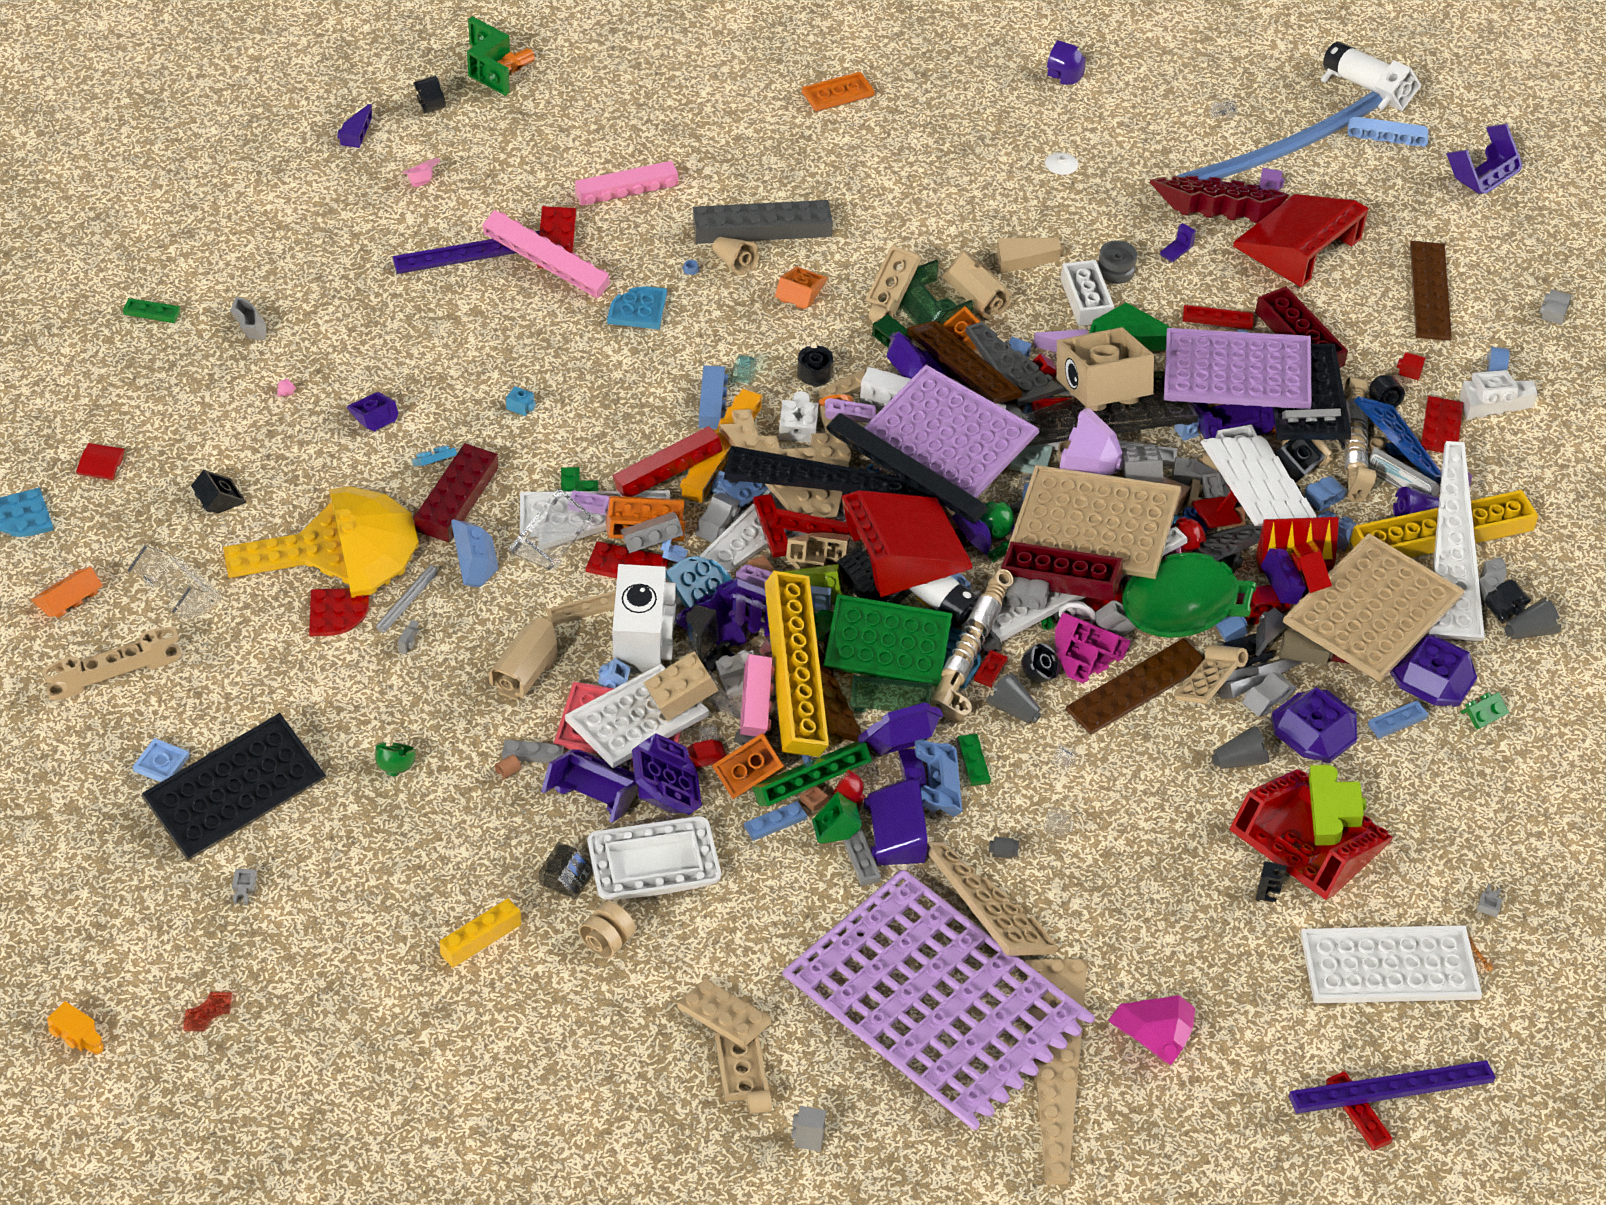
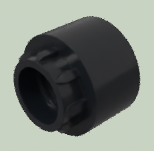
M1390 375L1376 377L1369 387V396L1372 400L1379 402L1382 399V403L1393 405L1395 408L1401 404L1405 397L1404 388Z

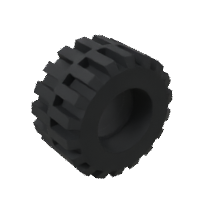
M855 548L837 561L844 581L857 597L867 599L878 591L875 586L870 557L863 550Z

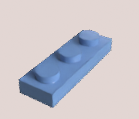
M1414 701L1370 719L1368 726L1380 739L1427 719L1428 713L1418 701Z
M796 801L745 822L744 828L751 839L755 841L806 820L807 814L799 802Z

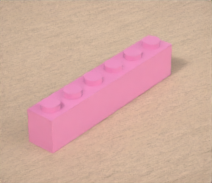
M672 161L577 180L575 181V193L581 206L590 205L596 202L623 198L662 188H671L678 185V172Z

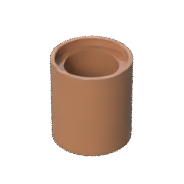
M514 754L495 764V770L497 774L503 776V780L522 769L518 758Z

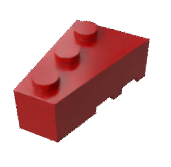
M1314 540L1292 547L1293 553H1290L1292 562L1298 571L1301 572L1309 592L1313 593L1331 587V580L1322 552Z
M1271 585L1258 586L1252 595L1250 615L1244 618L1248 625L1251 623L1257 625L1259 624L1260 616L1265 611L1269 612L1275 607L1281 613H1285L1290 610L1292 604L1281 603ZM1245 593L1238 594L1236 604L1243 603Z

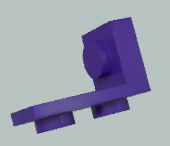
M1184 223L1180 224L1176 239L1160 251V255L1171 262L1177 260L1193 247L1196 230Z

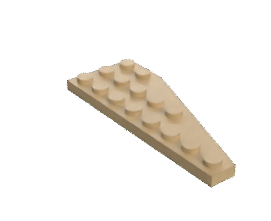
M927 842L926 852L1007 956L1056 954L1059 947L1033 916L1028 918L1023 914L1022 907L1018 904L1010 903L1007 900L1008 896L986 877L981 879L976 875V869L971 865L963 864L960 861L961 857L945 843Z

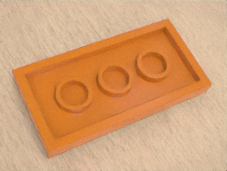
M861 71L802 87V94L815 112L874 96L875 90Z

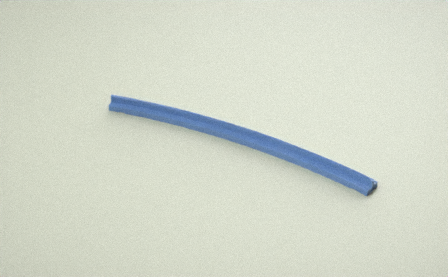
M1372 91L1338 113L1294 135L1238 157L1177 176L1184 178L1185 176H1198V179L1208 180L1209 177L1221 179L1257 167L1304 148L1346 127L1349 119L1365 116L1376 109L1383 99L1379 94Z

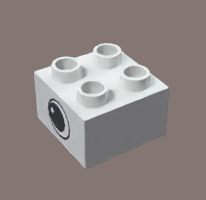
M618 564L612 629L613 659L616 658L631 667V673H645L662 664V660H672L673 657L672 635L676 617V583L666 582V567Z

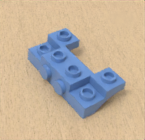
M924 739L915 741L916 757L927 763L929 787L926 785L920 787L923 807L932 812L941 809L943 812L955 817L962 812L957 749L949 743H933Z

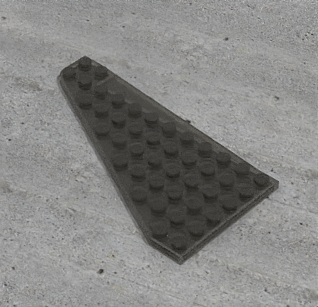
M1165 371L1154 372L1152 395L1140 397L1139 402L1135 404H1123L1118 401L1108 403L1104 410L1093 411L1115 434L1164 426L1172 427L1178 424L1190 425L1198 422V415L1190 402L1164 400ZM1074 397L1019 416L1021 419L1036 426L1039 430V433L1027 446L1068 441L1073 427L1077 428L1078 415L1080 411L1086 409L1085 406Z

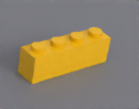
M509 898L505 899L439 941L440 955L454 968L521 926V911Z

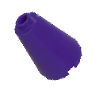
M1402 486L1395 494V497H1398L1397 503H1393V513L1397 517L1439 508V497Z

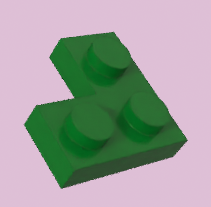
M561 467V492H573V490L598 491V480H580V467Z

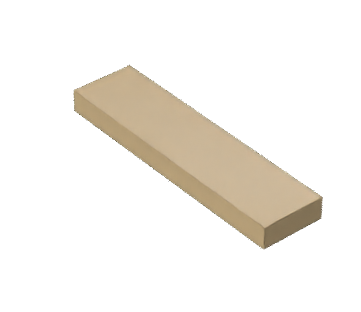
M616 590L548 608L546 613L550 622L555 626L614 610Z

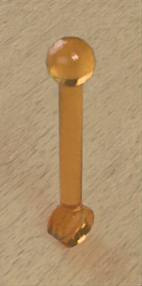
M1468 937L1470 946L1473 949V951L1482 961L1486 970L1488 972L1493 969L1492 965L1490 963H1487L1485 958L1473 944V939L1471 937Z

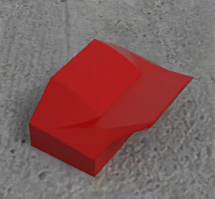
M714 739L693 743L687 748L688 757L695 768L714 764L726 756L722 742Z

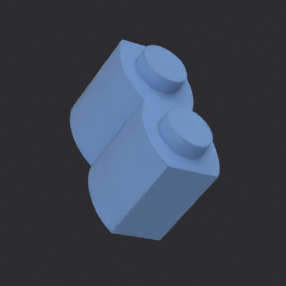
M1332 476L1322 478L1319 482L1309 484L1305 489L1304 498L1318 511H1323L1343 500L1347 489Z

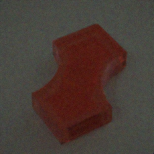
M210 992L206 1001L200 1006L187 1009L183 1030L206 1031L208 1024L214 1018L223 1014H230L232 992Z

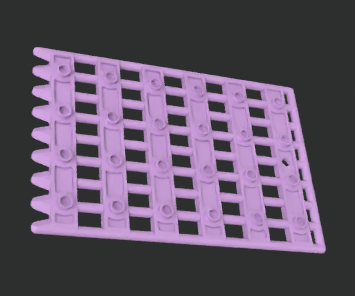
M900 870L782 972L785 978L973 1130H977L980 1126L979 1121L974 1115L976 1112L987 1117H993L995 1110L989 1102L990 1099L1001 1103H1008L1009 1095L1004 1086L1007 1085L1018 1090L1023 1089L1024 1082L1019 1076L1020 1072L1030 1076H1037L1039 1070L1033 1062L1035 1058L1047 1063L1052 1062L1053 1055L1047 1048L1049 1045L1059 1049H1066L1067 1041L1062 1035L1063 1032L1073 1036L1081 1035L1082 1029L1076 1022L1077 1019L1088 1023L1095 1021V1016L1019 957L1016 955L1007 956L988 933L906 870ZM902 879L905 880V882L899 887L895 886ZM888 891L891 892V894L884 900L881 898ZM923 895L936 904L929 911L916 902ZM875 903L877 906L868 912L867 909ZM909 907L922 916L915 923L902 915ZM859 916L862 917V919L858 921L856 924L852 923ZM953 919H956L967 928L960 935L947 926ZM894 920H897L907 928L900 936L887 927ZM846 928L848 931L839 937L838 934ZM940 931L953 940L946 947H943L933 939ZM862 932L864 936L859 937L857 933ZM880 932L893 941L887 948H884L873 939ZM830 941H832L833 944H831V945L825 950L823 947H824L827 943H829ZM985 942L998 952L991 959L978 950ZM925 944L938 953L931 960L918 951ZM865 945H868L878 953L872 961L858 952ZM817 953L819 956L810 962L809 959ZM971 955L984 965L977 972L964 963ZM911 956L924 966L917 973L904 964ZM851 957L864 966L857 974L844 965ZM800 966L804 967L798 974L795 975L793 973ZM1016 967L1030 976L1023 984L1009 974ZM956 968L969 977L962 985L949 975ZM896 969L909 978L902 986L889 976ZM836 970L849 979L842 987L829 977ZM942 980L955 990L948 998L935 988ZM1001 980H1004L1016 990L1009 996H1006L995 986ZM881 982H884L895 991L888 998H885L874 989ZM821 983H824L835 992L827 1000L814 990ZM1048 991L1062 1001L1055 1009L1041 999ZM988 992L1001 1002L994 1010L981 1000ZM867 994L880 1004L873 1011L859 1002ZM930 994L941 1004L934 1010H931L920 1001L925 995ZM1034 1004L1048 1014L1041 1021H1038L1027 1012ZM913 1006L926 1016L920 1023L915 1022L905 1014ZM972 1006H976L987 1016L982 1021L977 1022L966 1012ZM851 1008L856 1009L865 1017L859 1024L854 1023L845 1015ZM1020 1017L1033 1027L1026 1035L1012 1025ZM959 1018L972 1028L965 1036L951 1026ZM898 1019L912 1029L904 1037L890 1027ZM1005 1030L1019 1040L1012 1048L998 1038ZM943 1032L948 1033L958 1041L951 1049L937 1039ZM883 1033L897 1042L889 1050L876 1040ZM990 1044H993L1004 1053L998 1061H995L983 1051ZM929 1045L943 1054L936 1062L922 1052ZM976 1057L990 1067L983 1074H980L969 1065ZM914 1058L918 1059L928 1068L921 1076L907 1066ZM961 1070L975 1080L968 1088L954 1078ZM946 1084H949L960 1093L953 1102L939 1091Z

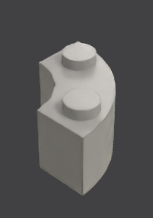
M235 297L230 312L240 323L241 330L249 339L265 340L266 323L251 302L244 298Z
M722 492L713 496L707 511L699 519L695 535L713 543L730 526L733 518L738 516L740 500Z
M1502 557L1485 561L1481 573L1482 578L1479 579L1480 597L1483 607L1487 606L1485 604L1487 595L1490 592L1494 594L1497 591L1496 587L1505 581L1507 570Z
M1272 672L1265 677L1261 684L1252 687L1245 693V699L1242 703L1257 716L1262 717L1272 712L1271 707L1275 704H1283L1297 687L1280 673Z

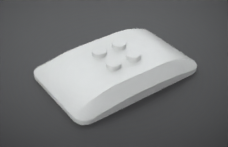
M701 816L595 831L589 834L587 838L599 896L605 900L638 898L679 892L712 885L721 879V870L708 820Z

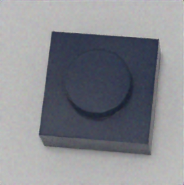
M1386 443L1385 450L1388 455L1397 460L1408 459L1394 443Z

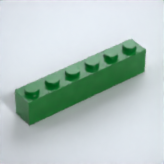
M854 742L752 786L757 803L760 806L768 807L842 775L847 769L853 770L872 762L865 742Z

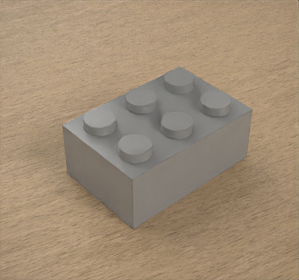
M1144 444L1143 447L1126 445L1125 448H1121L1123 452L1122 459L1124 460L1122 467L1124 478L1148 482H1163V460L1158 446Z

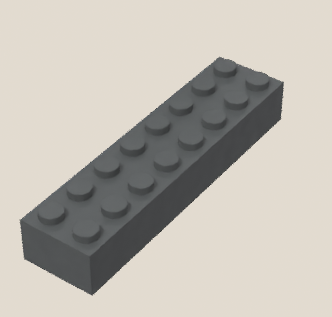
M828 200L693 207L692 216L696 244L713 243L718 237L744 241L832 237L833 221Z

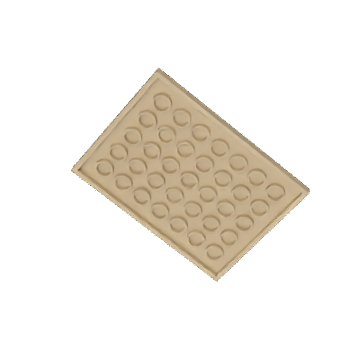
M1035 465L1010 542L1122 558L1123 574L1156 579L1181 495V486Z
M1368 534L1328 573L1332 586L1313 593L1309 592L1284 617L1283 623L1381 682L1464 595L1465 590L1373 535Z

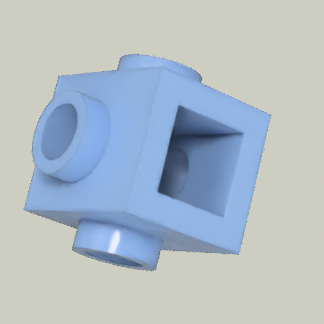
M614 658L607 664H603L599 669L598 683L604 687L615 689L628 681L631 667Z

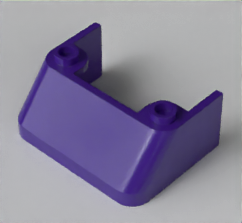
M1508 123L1486 127L1491 143L1487 145L1485 150L1487 161L1474 168L1468 149L1446 153L1455 178L1478 194L1490 192L1520 172L1522 168V161Z
M572 749L549 762L541 790L542 793H546L554 788L561 794H568V792L575 790L606 803V809L611 815L609 821L613 823L627 813L638 792V787L635 782L634 772L620 766L612 768L605 760L582 750Z

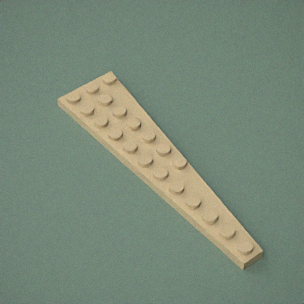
M1088 959L1025 960V963L1084 1007ZM1049 991L1041 998L1054 1009L1062 1002ZM1035 1004L1029 1009V1014L1038 1021L1043 1020L1048 1015ZM1077 1019L1076 1022L1082 1029L1083 1020ZM1066 1032L1062 1033L1067 1041L1066 1049H1059L1051 1045L1047 1047L1053 1055L1051 1063L1034 1059V1063L1039 1070L1035 1078L1046 1185L1068 1184L1081 1035L1073 1036Z

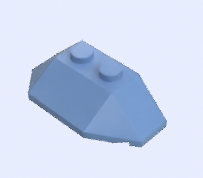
M453 519L451 523L463 584L481 587L499 569L493 538L477 525Z

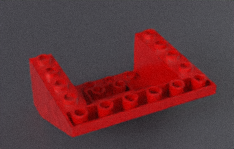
M1294 194L1237 238L1233 243V247L1297 286L1303 287L1312 279L1317 253L1336 238L1351 247L1362 239L1369 208L1356 200Z
M861 490L841 496L848 532L853 542L862 540L870 556L875 586L881 597L973 569L971 560L937 498Z
M1298 769L1248 791L1229 828L1231 832L1272 862L1287 866V873L1325 900L1339 892L1393 839L1386 829L1378 827L1369 817L1363 816L1362 826L1343 827L1342 838L1339 843L1335 845H1315L1309 777L1304 771Z

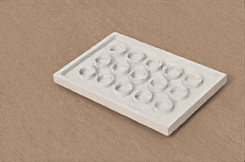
M660 664L565 715V721L614 768L633 758L632 749L653 734L657 733L669 738L708 717L709 710L699 702L667 722L643 683L666 669Z

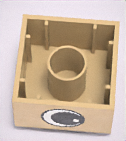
M1123 327L1057 340V380L1085 408H1090L1092 411H1101L1107 407L1108 403L1119 401L1123 404H1135L1139 402L1140 397L1153 394L1154 354Z

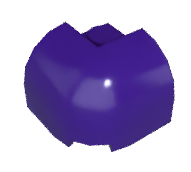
M1057 40L1048 58L1047 75L1052 78L1061 79L1060 84L1070 85L1077 83L1084 75L1086 59L1077 50L1078 47Z

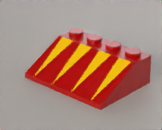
M1338 517L1264 519L1255 556L1259 573H1264L1261 564L1270 548L1284 549L1290 556V553H1293L1292 547L1314 540L1322 552L1327 571L1332 570L1337 553Z

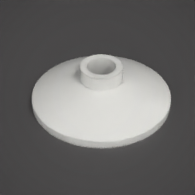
M1059 152L1049 155L1045 160V165L1053 173L1066 175L1076 171L1078 161L1070 154Z

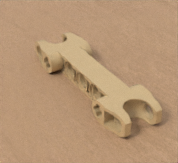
M175 627L152 629L142 633L139 637L140 641L82 660L71 656L46 666L42 670V675L45 682L51 683L46 687L49 699H65L82 693L86 688L85 686L142 667L156 669L179 660L182 653L179 646L173 644L179 639ZM166 633H172V634H173L172 637L163 639V635H164V634H166ZM170 651L177 652L173 656H168L165 654ZM50 671L58 672L54 676L47 675ZM62 688V691L58 694L51 693L55 689Z

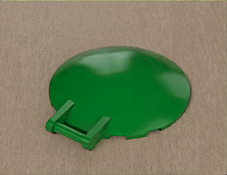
M1178 553L1166 556L1167 559L1161 560L1156 579L1133 576L1126 585L1123 594L1125 614L1135 627L1150 635L1178 638L1206 631L1221 622L1226 616H1249L1252 595L1256 591L1257 585L1253 581H1237V578L1232 573V569L1223 561L1220 563L1214 560L1213 556L1201 553ZM1239 593H1245L1242 604H1236Z

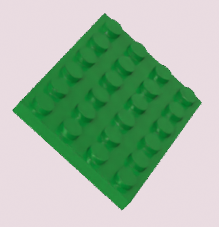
M837 594L824 666L832 670L938 687L942 677L952 613Z

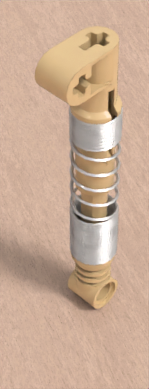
M1349 376L1344 386V393L1347 394L1346 407L1351 429V440H1345V472L1348 476L1349 500L1352 502H1362L1368 496L1376 479V471L1369 469L1368 416L1354 402L1358 396L1365 398L1367 381Z
M1001 569L989 579L985 593L979 597L967 620L968 626L963 628L965 633L960 634L961 641L956 642L957 648L952 650L953 656L948 658L942 670V679L929 703L931 707L940 708L943 716L953 722L961 721L971 712L972 706L970 701L957 693L959 686L965 683L974 664L973 661L977 658V653L980 652L981 645L984 644L985 637L988 636L1001 610V601L1008 587L1013 583V576L1008 570ZM966 627H970V630H969L968 633H967L966 630H965Z

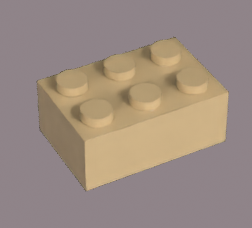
M695 651L643 682L667 722L718 691L714 681Z

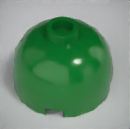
M994 501L986 503L985 506L988 510L980 520L987 525L991 538L1001 539L1007 536L1014 525V515L1011 507L1001 501L1000 503H994Z
M386 742L376 744V763L381 770L387 771V775L398 776L399 773L406 772L414 764L416 749L413 750L412 746L395 742L389 746H386Z

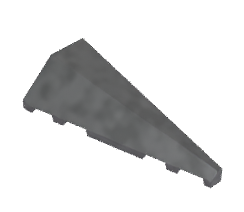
M1289 658L1277 659L1276 662L1272 663L1265 662L1238 668L1233 671L1217 693L1222 699L1235 698L1252 687L1261 684L1268 674L1272 672L1281 674L1301 664L1302 661L1290 660Z

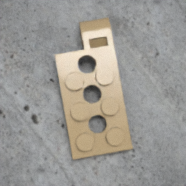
M891 245L866 298L867 302L874 304L869 311L870 320L876 322L888 314L894 317L922 259L921 256ZM902 263V268L896 271L897 265ZM895 279L894 284L889 287V282ZM887 295L886 301L881 302L882 297Z
M715 1033V1044L725 1102L747 1100L749 1114L771 1112V1095L765 1075L759 1035L743 1048L720 1033ZM736 1048H741L745 1052L743 1054H736L733 1051ZM740 1066L746 1067L748 1070L744 1073H740L736 1069ZM748 1085L751 1089L749 1091H742L739 1087Z

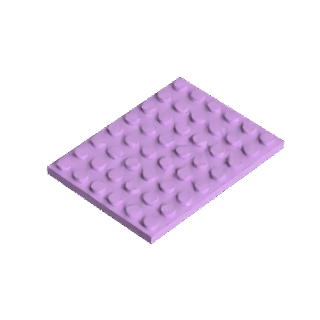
M1167 328L1164 400L1311 409V336Z
M925 365L864 427L975 498L988 487L1039 433L1036 426L928 365Z

